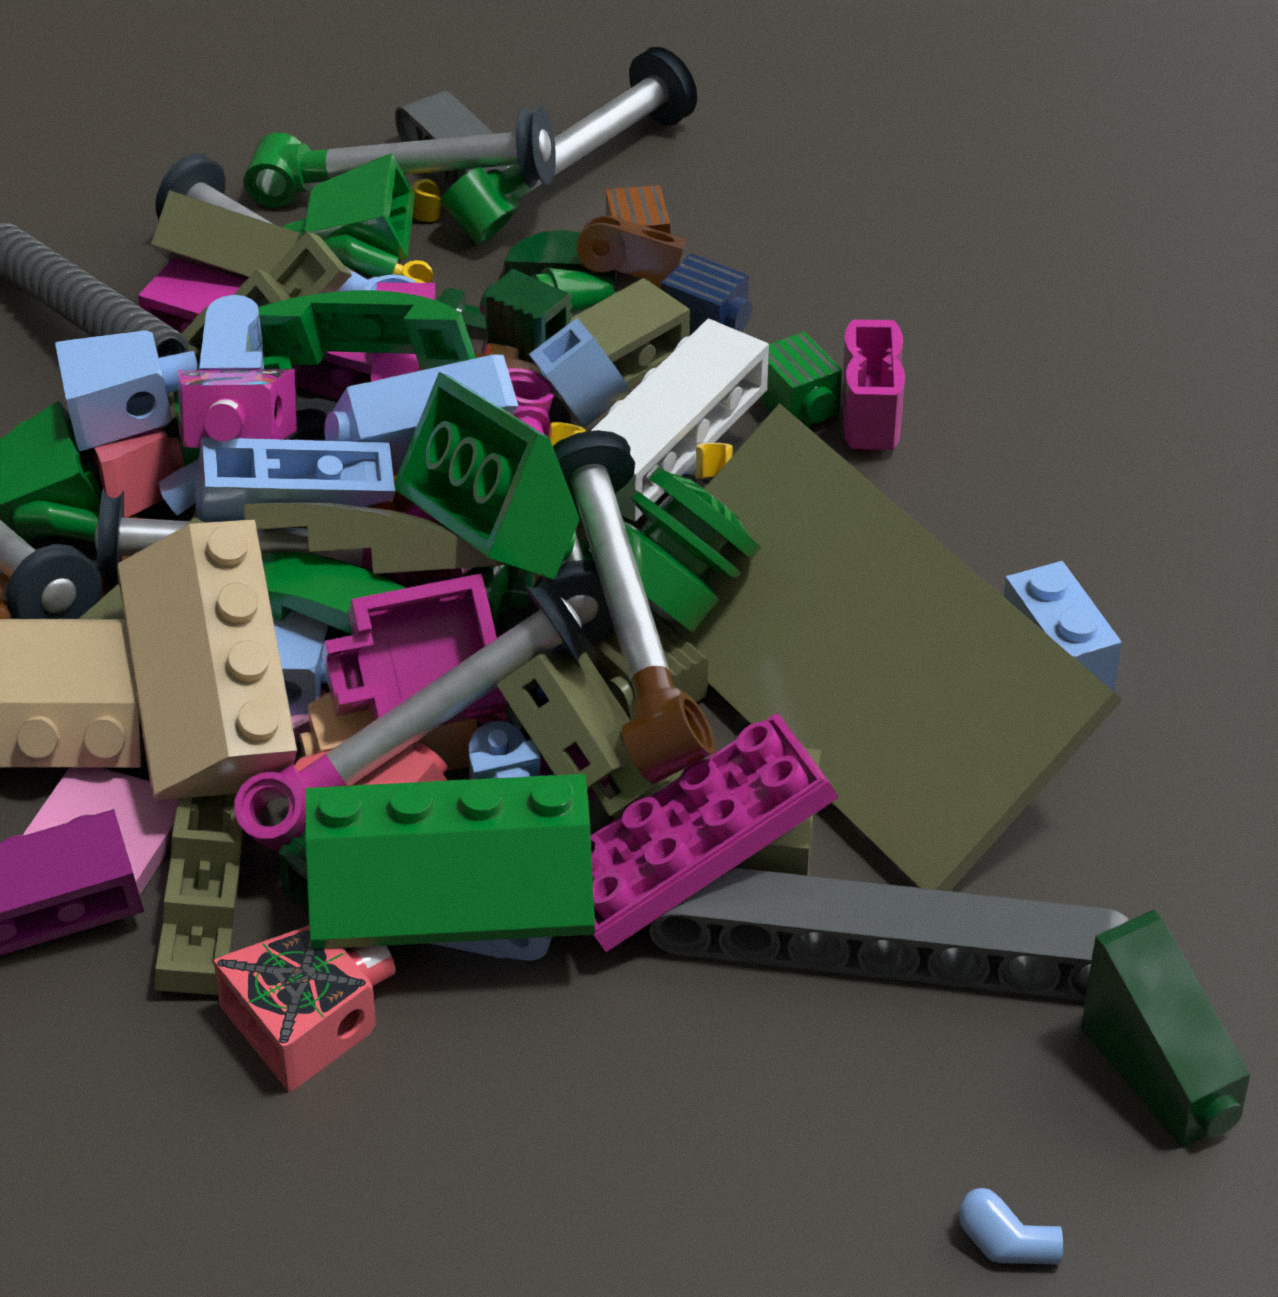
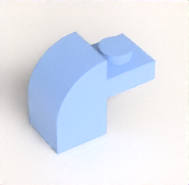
M577 318L529 354L539 367L540 372L551 382L554 390L584 428L608 411L615 402L622 400L632 392L598 342Z

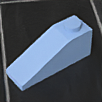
M202 437L195 479L197 519L203 522L245 520L244 504L336 503L366 507L394 498L395 486L389 443L243 438L217 441L207 437Z

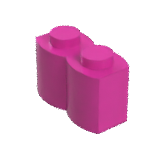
M853 319L846 328L842 375V398L844 401L843 435L851 449L869 451L894 450L899 443L902 426L905 372L901 364L903 335L900 327L894 320Z

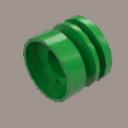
M655 464L646 475V478L664 492L667 497L658 506L635 489L630 498L648 521L641 530L625 521L623 522L647 598L691 632L695 633L720 601L714 591L701 578L704 573L710 568L727 578L736 580L741 572L722 557L720 553L727 544H730L752 560L761 549V546L750 537L740 522V518L691 479L669 473Z

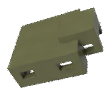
M566 649L539 654L496 685L555 775L586 774L587 791L591 788L593 789L610 816L615 815L623 808L626 809L634 801L648 797L672 780L669 776L656 784H652L635 767L628 754L622 735V727L630 719L587 653H583L580 656V667ZM541 687L549 702L539 707L529 692L530 689ZM576 742L590 762V765L581 771L567 750ZM609 778L607 786L610 785L616 794L612 799L601 783Z

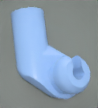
M973 1189L962 1199L958 1213L960 1224L965 1233L988 1259L996 1263L1061 1265L1063 1256L1061 1226L1023 1225L1004 1201L990 1189Z

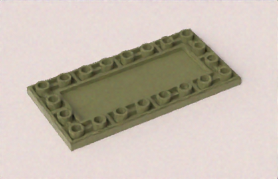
M779 403L704 488L740 518V522L750 537L761 546V549L750 560L730 544L726 545L720 555L735 566L741 574L736 580H733L710 568L704 573L701 578L714 591L720 601L695 633L691 632L647 598L649 606L708 659V683L751 724L765 721L772 715L779 713L804 748L821 750L820 770L839 797L832 803L920 888L951 891L1120 704L1122 699Z

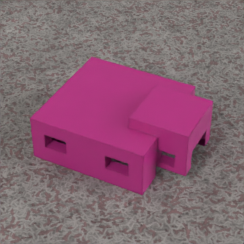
M482 574L351 599L347 613L353 635L326 640L321 653L335 715L341 716L370 710L372 721L374 722L497 639ZM497 687L442 725L504 713L508 709L509 703Z

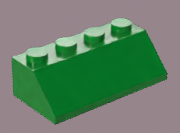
M439 372L395 479V490L486 557L539 575L542 573L545 577L555 580L561 563L566 561L572 553L576 540L575 529L580 518L550 438L453 377Z
M586 774L306 788V859L311 950L595 934L591 834Z

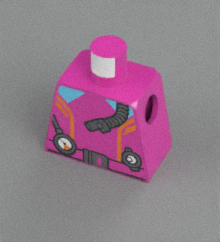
M295 369L177 371L180 434L184 447L199 448L202 437L213 438L217 441H229L233 438L283 440L297 430ZM275 401L277 407L276 418L274 416Z

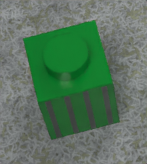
M805 331L769 344L767 391L758 400L770 412L780 403L806 427L840 414L842 368Z

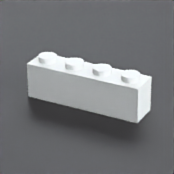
M707 319L691 336L684 337L678 343L675 351L657 368L650 369L642 382L625 399L615 402L608 415L591 430L614 432L624 437L631 447L630 454L636 462L635 473L629 483L615 494L622 516L636 521L643 514L630 498L635 489L652 502H655L664 494L646 478V475L655 464L669 473L682 476L696 462V445L715 443L767 391L769 343Z

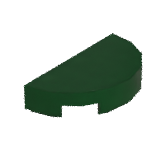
M568 230L544 231L523 238L510 248L504 261L505 275L512 269L532 276L534 274H541L544 268H554L598 274L608 273L613 281H615L614 269L604 273L593 272L581 263L576 252L577 240L581 232Z

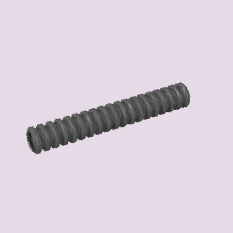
M0 223V275L92 337L146 330L153 333L158 358L189 352V343L184 335L14 224Z

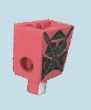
M310 925L213 960L220 1007L288 1092L301 1086L372 1033L376 1026L372 986L396 973L393 958L386 946L356 947L348 952L343 948L311 950Z

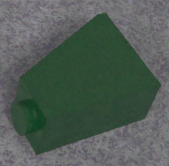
M1153 909L1096 935L1081 1024L1083 1032L1182 1148L1207 1135L1218 1137L1231 1130L1242 1117L1251 1074L1164 919Z

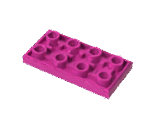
M779 713L772 715L765 721L747 726L741 731L736 740L709 758L702 759L685 768L679 778L650 797L634 801L626 808L623 815L591 835L595 916L594 936L605 952L839 798L828 779Z

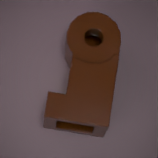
M602 215L586 223L577 240L576 252L581 263L593 272L604 273L614 269L638 278H645L661 289V282L679 265L687 239L613 216Z

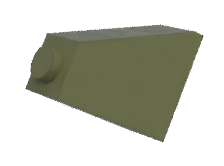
M169 190L151 245L169 261L174 257L248 279L256 269L270 273L302 236L298 232Z

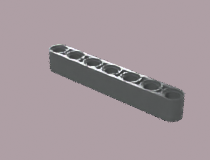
M732 868L652 921L649 933L651 940L659 948L680 956L1085 1001L1095 936L1129 921V919L1118 911L1106 908Z

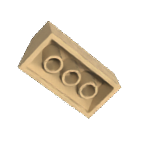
M255 519L188 524L119 562L117 574L153 801L236 794L250 777L262 772L279 773L291 764H294L297 748Z
M0 619V767H141L146 759L125 619Z

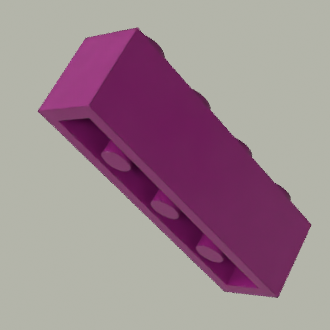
M114 809L95 815H82L68 823L27 835H14L0 842V955L145 912Z

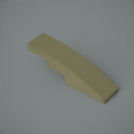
M307 231L270 273L256 269L234 295L250 298L258 307L295 297L337 292L352 274L320 236ZM205 307L182 333L189 343V351L195 352L198 365H200L205 317L208 307ZM173 392L167 393L173 419L163 426L167 432H171L178 427Z
M336 503L244 504L245 520L255 519L256 529L307 526L309 552L371 548L373 574L506 565V563L486 557L439 522L392 510Z
M237 793L178 799L172 834L171 861L164 898L163 926L155 969V990L218 995L213 960L231 953L245 830L239 825L234 813Z

